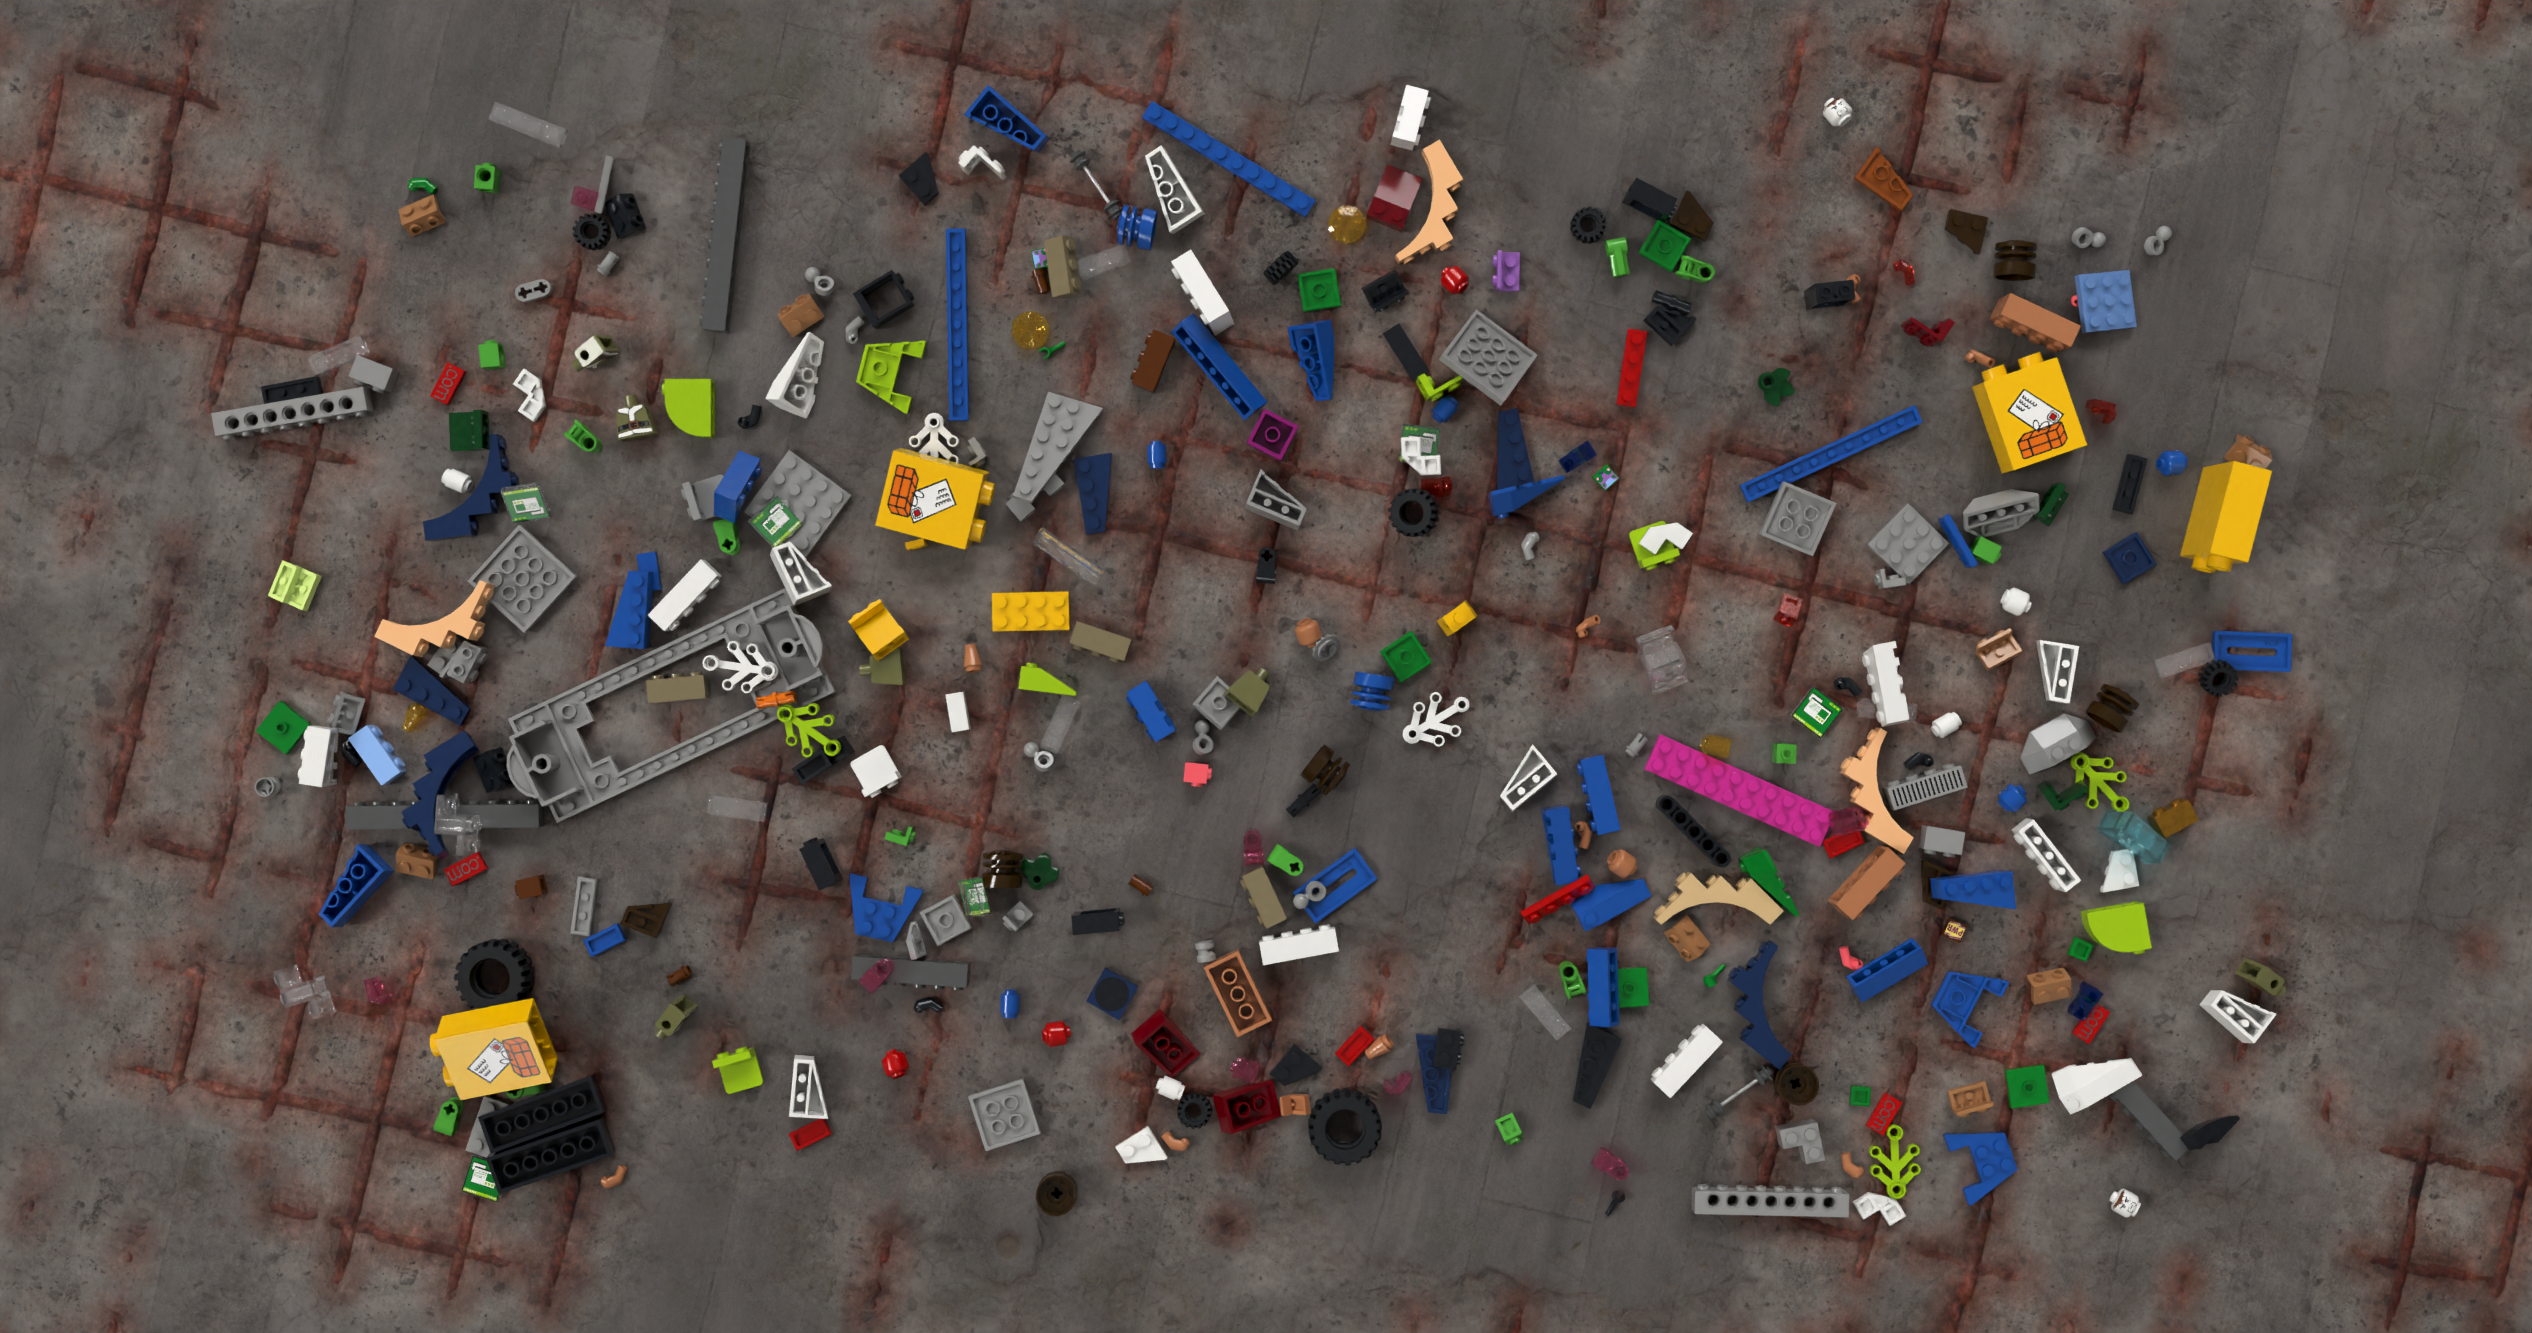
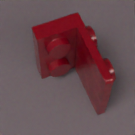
M1911 317L1902 322L1900 326L1904 328L1903 331L1906 334L1919 338V342L1924 346L1933 347L1944 340L1955 322L1948 318L1940 321L1938 324L1935 323L1929 329Z

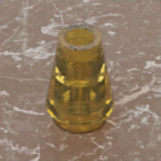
M412 703L411 706H408L402 729L407 732H413L426 716L425 712L427 709L418 703Z

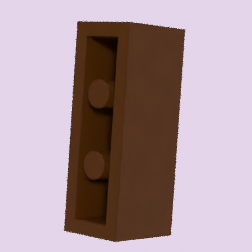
M1154 329L1152 334L1148 333L1145 340L1147 347L1145 351L1140 352L1137 360L1140 364L1137 369H1133L1130 377L1133 380L1132 385L1154 394L1175 344V338Z

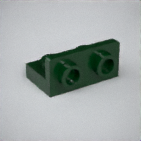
M2060 482L2052 484L2039 504L2040 511L2032 517L2044 525L2050 526L2069 496L2064 491L2066 486Z

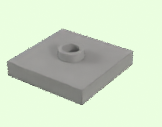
M1217 676L1192 706L1221 730L1240 707L1224 695L1229 686Z
M955 894L920 912L937 946L972 928Z

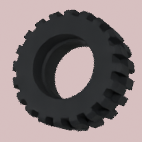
M491 939L469 948L468 952L461 956V962L457 963L455 968L459 970L457 974H454V980H458V985L455 988L456 991L460 990L462 994L459 996L462 1001L466 1000L468 1002L466 1006L470 1009L474 1007L480 1009L526 1000V996L532 991L530 986L535 982V978H532L535 968L530 966V963L533 962L531 957L527 958L525 956L527 951L524 948H517L519 944L515 942L509 943L507 939ZM488 959L499 960L509 971V986L501 994L491 993L481 982L480 970L483 963Z
M1338 1088L1334 1089L1331 1093L1323 1094V1098L1315 1102V1106L1311 1109L1310 1118L1308 1119L1310 1141L1315 1147L1316 1152L1324 1156V1159L1328 1162L1330 1160L1334 1161L1336 1165L1345 1163V1166H1348L1352 1162L1357 1164L1362 1162L1364 1157L1368 1158L1371 1156V1152L1376 1150L1382 1135V1123L1376 1105L1372 1103L1367 1095L1364 1096L1358 1090L1351 1091L1350 1088H1344V1090H1339ZM1348 1109L1356 1112L1361 1117L1363 1130L1358 1139L1350 1143H1338L1329 1136L1327 1122L1329 1117L1336 1111Z

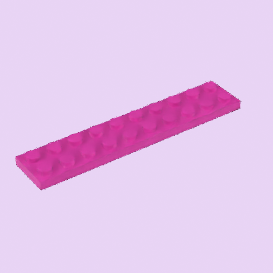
M1659 734L1644 767L1645 770L1818 847L1821 846L1835 815V812L1661 734Z

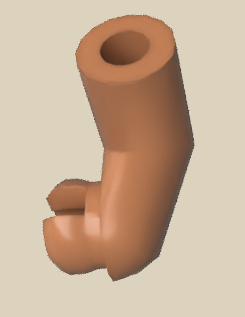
M1579 821L1574 827L1581 836L1579 847L1588 849L1592 831L1587 823Z
M619 1165L615 1175L602 1177L601 1184L603 1187L610 1189L620 1185L628 1168L624 1165Z

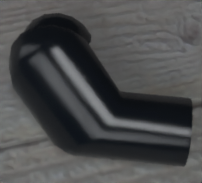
M1839 677L1834 681V688L1836 690L1848 689L1854 697L1862 692L1850 677Z

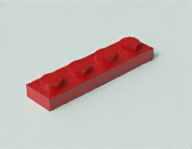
M1627 329L1616 405L1636 407L1647 331Z
M1587 874L1520 912L1525 921L1530 925L1540 921L1542 917L1548 914L1555 913L1558 908L1571 904L1576 898L1589 894L1596 887Z

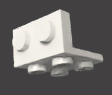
M973 145L969 151L965 150L959 157L960 161L958 163L967 175L982 161L1002 180L1006 178L1003 166L995 159L992 162L988 156L989 154L982 147L977 149Z
M883 745L874 748L851 762V767L864 788L861 790L864 797L870 795L873 798L882 793L880 789L885 786L888 789L898 784L897 780L902 777Z

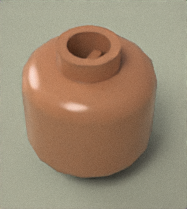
M1311 618L1300 620L1294 630L1299 644L1308 646V648L1316 646L1315 642H1318L1322 637L1318 622L1311 620Z
M1623 849L1613 851L1607 860L1609 870L1622 878L1633 875L1637 868L1636 858Z

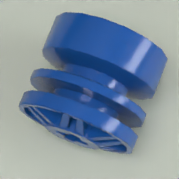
M1125 204L1117 225L1118 245H1123L1127 237L1128 247H1131L1133 240L1137 239L1138 249L1150 251L1155 235L1157 210L1145 208L1142 215L1138 216L1137 206L1133 207L1132 214H1130V205Z
M1355 671L1353 684L1360 686L1361 691H1352V694L1359 695L1360 699H1351L1350 704H1354L1361 709L1373 711L1390 710V705L1382 704V700L1391 701V697L1383 694L1384 691L1393 690L1395 678Z

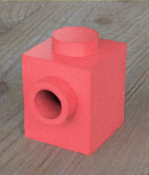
M1185 762L1184 782H1191V786L1203 787V784H1207V780H1211L1212 768H1208L1209 764Z

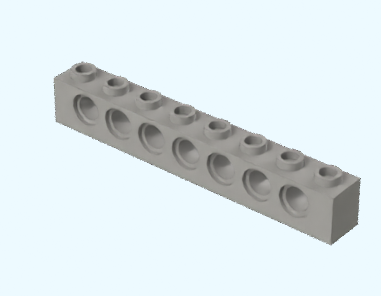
M359 387L211 413L215 436L222 437L223 440L236 439L235 436L237 435L250 437L254 436V432L261 431L262 434L272 433L273 429L280 428V430H290L292 426L307 427L311 426L312 422L317 421L318 424L329 423L330 419L335 418L337 420H347L352 415L365 417L368 416L369 412H374L370 389ZM352 400L353 406L348 409L347 404ZM333 403L334 409L332 412H329L328 407ZM314 406L315 412L313 415H310V409ZM295 410L296 416L292 419L291 412ZM276 413L277 419L275 422H273L272 416ZM257 416L258 423L254 425L253 419ZM238 420L239 426L235 429L234 423Z
M1698 1184L1697 1187H1692L1691 1210L1694 1214L1849 1217V1194L1841 1187H1832L1831 1190H1824V1187L1818 1186L1812 1187V1189H1805L1802 1186H1794L1793 1189H1786L1785 1186H1774V1189L1763 1185H1756L1755 1188H1747L1746 1185H1736V1188H1728V1185L1719 1184L1717 1187ZM1711 1195H1717L1715 1202H1708ZM1731 1195H1735L1736 1200L1733 1203H1728V1198ZM1749 1196H1755L1754 1202L1748 1204L1747 1198ZM1769 1196H1774V1201L1771 1204H1766V1199ZM1792 1196L1793 1202L1788 1205L1785 1204L1786 1198ZM1812 1197V1202L1809 1205H1805V1199ZM1831 1197V1203L1824 1205V1200Z

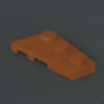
M1876 146L1853 179L1900 212L1913 194L1900 176H1897L1890 162L1886 161L1879 147Z

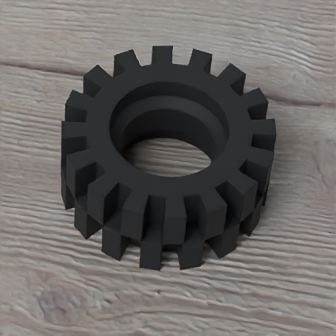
M1584 207L1573 216L1570 230L1577 241L1580 240L1584 244L1586 242L1590 244L1596 242L1604 234L1607 225L1605 223L1606 218L1602 216L1603 213L1601 211H1597V208ZM1586 218L1592 219L1596 225L1595 230L1585 232L1581 227L1582 220Z
M587 213L584 214V217H578L580 220H576L574 222L576 226L572 228L575 231L573 236L576 238V242L588 250H596V248L600 250L602 245L606 246V241L610 240L608 236L609 234L611 235L610 226L606 221L592 213L591 215ZM589 225H596L598 227L599 233L594 239H588L585 235V230Z
M1288 250L1272 262L1263 275L1272 285H1276L1296 267L1298 260Z
M2221 659L2217 661L2211 660L2212 664L2207 662L2205 664L2207 667L2201 668L2203 673L2199 672L2198 676L2200 678H2198V682L2212 696L2222 697V693L2226 696L2228 695V690L2231 692L2234 690L2232 686H2237L2235 681L2239 680V677L2236 676L2238 673L2226 661ZM2223 672L2224 678L2219 683L2213 684V677Z
M1194 1092L1186 1094L1180 1099L1177 1107V1116L1180 1119V1123L1192 1129L1197 1127L1199 1129L1203 1125L1205 1126L1210 1120L1212 1113L1209 1099L1199 1092L1197 1094ZM1190 1104L1200 1105L1202 1113L1199 1117L1193 1118L1188 1115L1187 1108Z

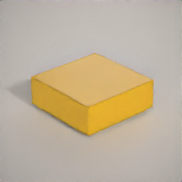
M924 538L905 542L906 549L909 551L928 546Z

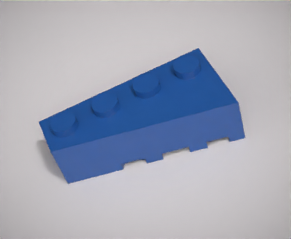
M989 85L964 114L966 117L1037 153L1050 140L1043 131Z
M628 572L605 646L636 649L649 648L651 618L648 614L652 611L653 572Z
M358 844L356 846V852L352 859H349L347 862V868L343 875L338 878L334 891L330 893L319 912V915L331 927H343L394 872L369 845Z
M1994 870L1930 878L1932 898L2016 909L2012 871Z

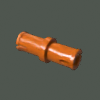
M795 690L783 693L773 692L772 695L756 697V705L758 709L772 706L780 707L781 704L797 702V699H795L797 695Z

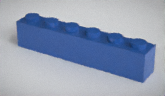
M1195 314L1182 320L1171 331L1244 421L1257 413L1267 403L1265 398Z

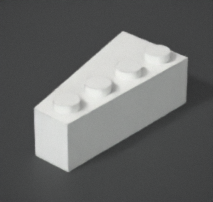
M1161 145L1147 154L1145 157L1168 230L1171 234H1174L1205 213L1165 148Z

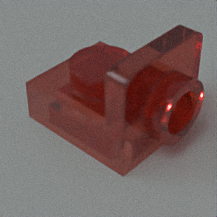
M2098 399L2087 400L2086 408L2092 409V413L2103 414L2104 412L2103 424L2111 423L2116 417V404Z
M1449 476L1421 479V489L1428 491L1435 498L1451 495L1452 482Z
M1784 593L1773 620L1782 625L1791 626L1798 617L1803 599Z

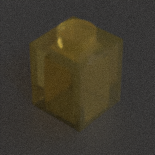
M1706 734L1705 738L1701 740L1700 748L1703 749L1702 753L1728 758L1732 739Z

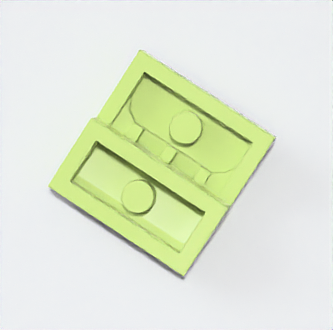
M282 560L268 596L282 603L290 604L302 611H308L322 576Z

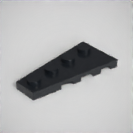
M1588 1022L1573 1101L1591 1109L1622 1038L1597 1026H1590Z

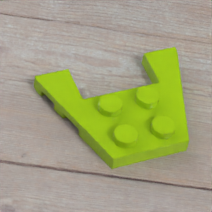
M927 342L865 345L856 382L903 413L909 414L912 397L894 393L893 391L903 354L923 359Z

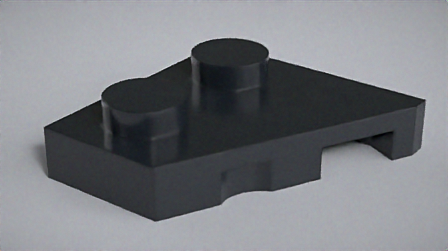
M927 152L899 175L924 206L939 194L930 157Z
M1657 305L1643 321L1672 346L1697 318L1693 316L1688 317L1680 314L1678 311H1670L1665 307Z
M1293 1044L1272 1069L1270 1075L1283 1086H1286L1320 1071L1322 1066Z

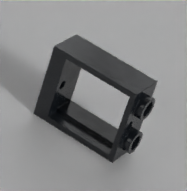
M1638 178L1630 185L1622 203L1655 220L1659 219L1662 222L1666 219L1669 220L1678 207L1675 205L1677 198Z
M893 270L853 293L872 327L875 329L915 306L912 302L915 298L909 289L905 290L902 285L905 283L900 273L895 274ZM893 280L906 303L878 319L865 296Z
M1854 280L1816 283L1804 291L1806 310L1847 305L1855 300Z
M815 837L803 843L804 847L799 850L819 891L843 880L824 838L818 840Z
M1120 908L1074 912L1071 916L1073 935L1120 931L1121 927L1125 924L1124 912H1120Z

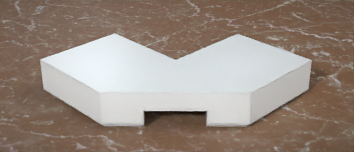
M523 369L513 385L528 394L518 411L533 422H536L546 408L542 380L528 370Z
M1420 437L1401 438V457L1421 476L1441 475L1440 455L1421 456Z
M1679 523L1650 527L1639 544L1653 554L1657 553L1665 539L1679 549H1683L1693 533Z
M1867 1192L1853 1201L1862 1219H1866L1880 1210L1888 1225L1891 1226L1906 1217L1898 1201L1888 1196Z

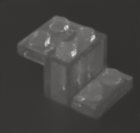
M1672 625L1636 638L1639 661L1648 677L1650 690L1653 695L1689 681L1686 660L1676 642L1675 630Z
M458 793L437 795L434 834L456 835V855L465 856L477 853L480 847L478 831L482 825L481 819H479L480 814L457 813L460 806Z
M297 964L273 971L274 982L279 987L281 993L280 1001L284 1004L285 1008L308 1001V1011L313 1020L336 1012L325 976L302 982Z

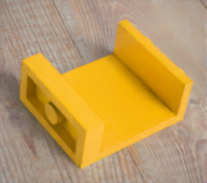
M880 599L870 603L865 610L856 613L848 621L877 662L909 640L904 630L894 620Z

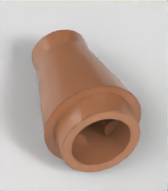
M976 644L965 645L963 668L966 669V673L980 672L983 665Z
M1387 1034L1380 1035L1365 1050V1054L1372 1060L1390 1052L1394 1044Z

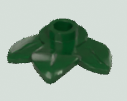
M1777 368L1772 373L1765 372L1759 376L1758 386L1764 391V398L1769 404L1779 406L1780 397L1790 396L1795 392L1792 385L1787 381L1790 375L1789 370ZM1769 379L1770 385H1765L1764 380Z
M1047 853L1039 855L1035 861L1025 857L1022 862V872L1028 878V885L1033 890H1041L1047 883H1052L1058 878L1060 870L1051 867V860ZM1039 877L1041 881L1034 883V878Z

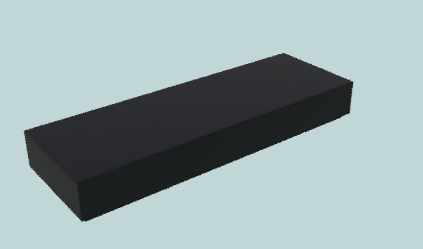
M1399 323L1383 333V336L1412 382H1415L1418 376L1430 372Z
M319 376L261 386L264 404L323 394Z
M2127 454L2112 510L2129 515L2133 514L2147 458Z

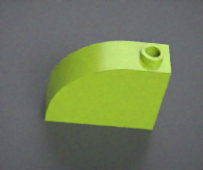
M665 379V384H662V394L665 395L666 410L673 423L682 431L693 436L715 438V381L712 379Z
M2134 901L2080 911L2087 933L2101 946L2118 952H2133L2134 954L2145 953L2146 949H2152L2144 903Z

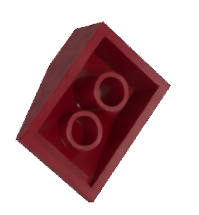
M1387 164L1367 212L1366 219L1402 232L1423 178Z
M1161 1009L1157 1010L1131 1033L1136 1046L1171 1078H1174L1201 1054Z
M1273 1079L1213 1094L1221 1132L1234 1134L1281 1117Z

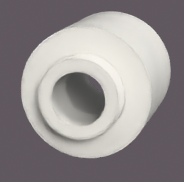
M455 469L445 470L441 482L446 487L462 494L470 491L473 485L471 476Z
M1948 712L1932 722L1931 730L1935 736L1944 738L1959 729L1962 722L1955 712Z
M1164 1076V1078H1159L1156 1089H1159L1158 1094L1172 1100H1180L1185 1086L1180 1081Z

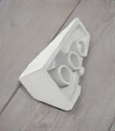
M811 332L806 334L773 381L765 398L780 409L803 418L808 417L815 402L816 395L813 394L815 384L818 383L816 375L818 366L821 364L824 342Z
M2132 1058L2107 1061V1063L2098 1064L2093 1062L2076 1066V1064L2068 1065L2052 1073L2059 1098L2070 1115L2089 1107L2142 1076Z

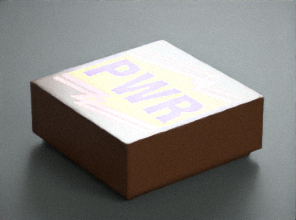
M1948 917L1940 935L1960 943L1968 926Z

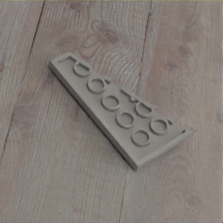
M1048 392L1013 498L1032 504L1052 475L1057 472L1062 462L1067 459L1086 431L1090 429L1096 418L1103 412V408Z

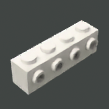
M700 559L648 616L664 631L675 630L680 625L679 620L683 616L687 617L693 611L692 607L697 602L700 603L707 596L705 593L710 588L714 589L720 583L718 579L721 575L706 560Z
M2026 818L2012 829L2015 834L2013 836L2020 845H2024L2027 849L2025 851L2027 856L2038 863V870L2043 875L2048 876L2050 879L2049 884L2055 890L2067 892L2081 881L2034 819Z
M1330 924L1321 925L1318 930L1312 931L1311 928L1301 929L1300 933L1293 934L1292 931L1281 933L1280 937L1274 938V935H1267L1262 937L1263 940H1259L1263 965L1339 951L1335 927H1330Z
M1704 1024L1701 1026L1697 1025L1692 1030V1035L1689 1039H1684L1678 1045L1679 1049L1665 1059L1666 1063L1661 1068L1655 1069L1652 1073V1082L1669 1098L1680 1089L1723 1043Z

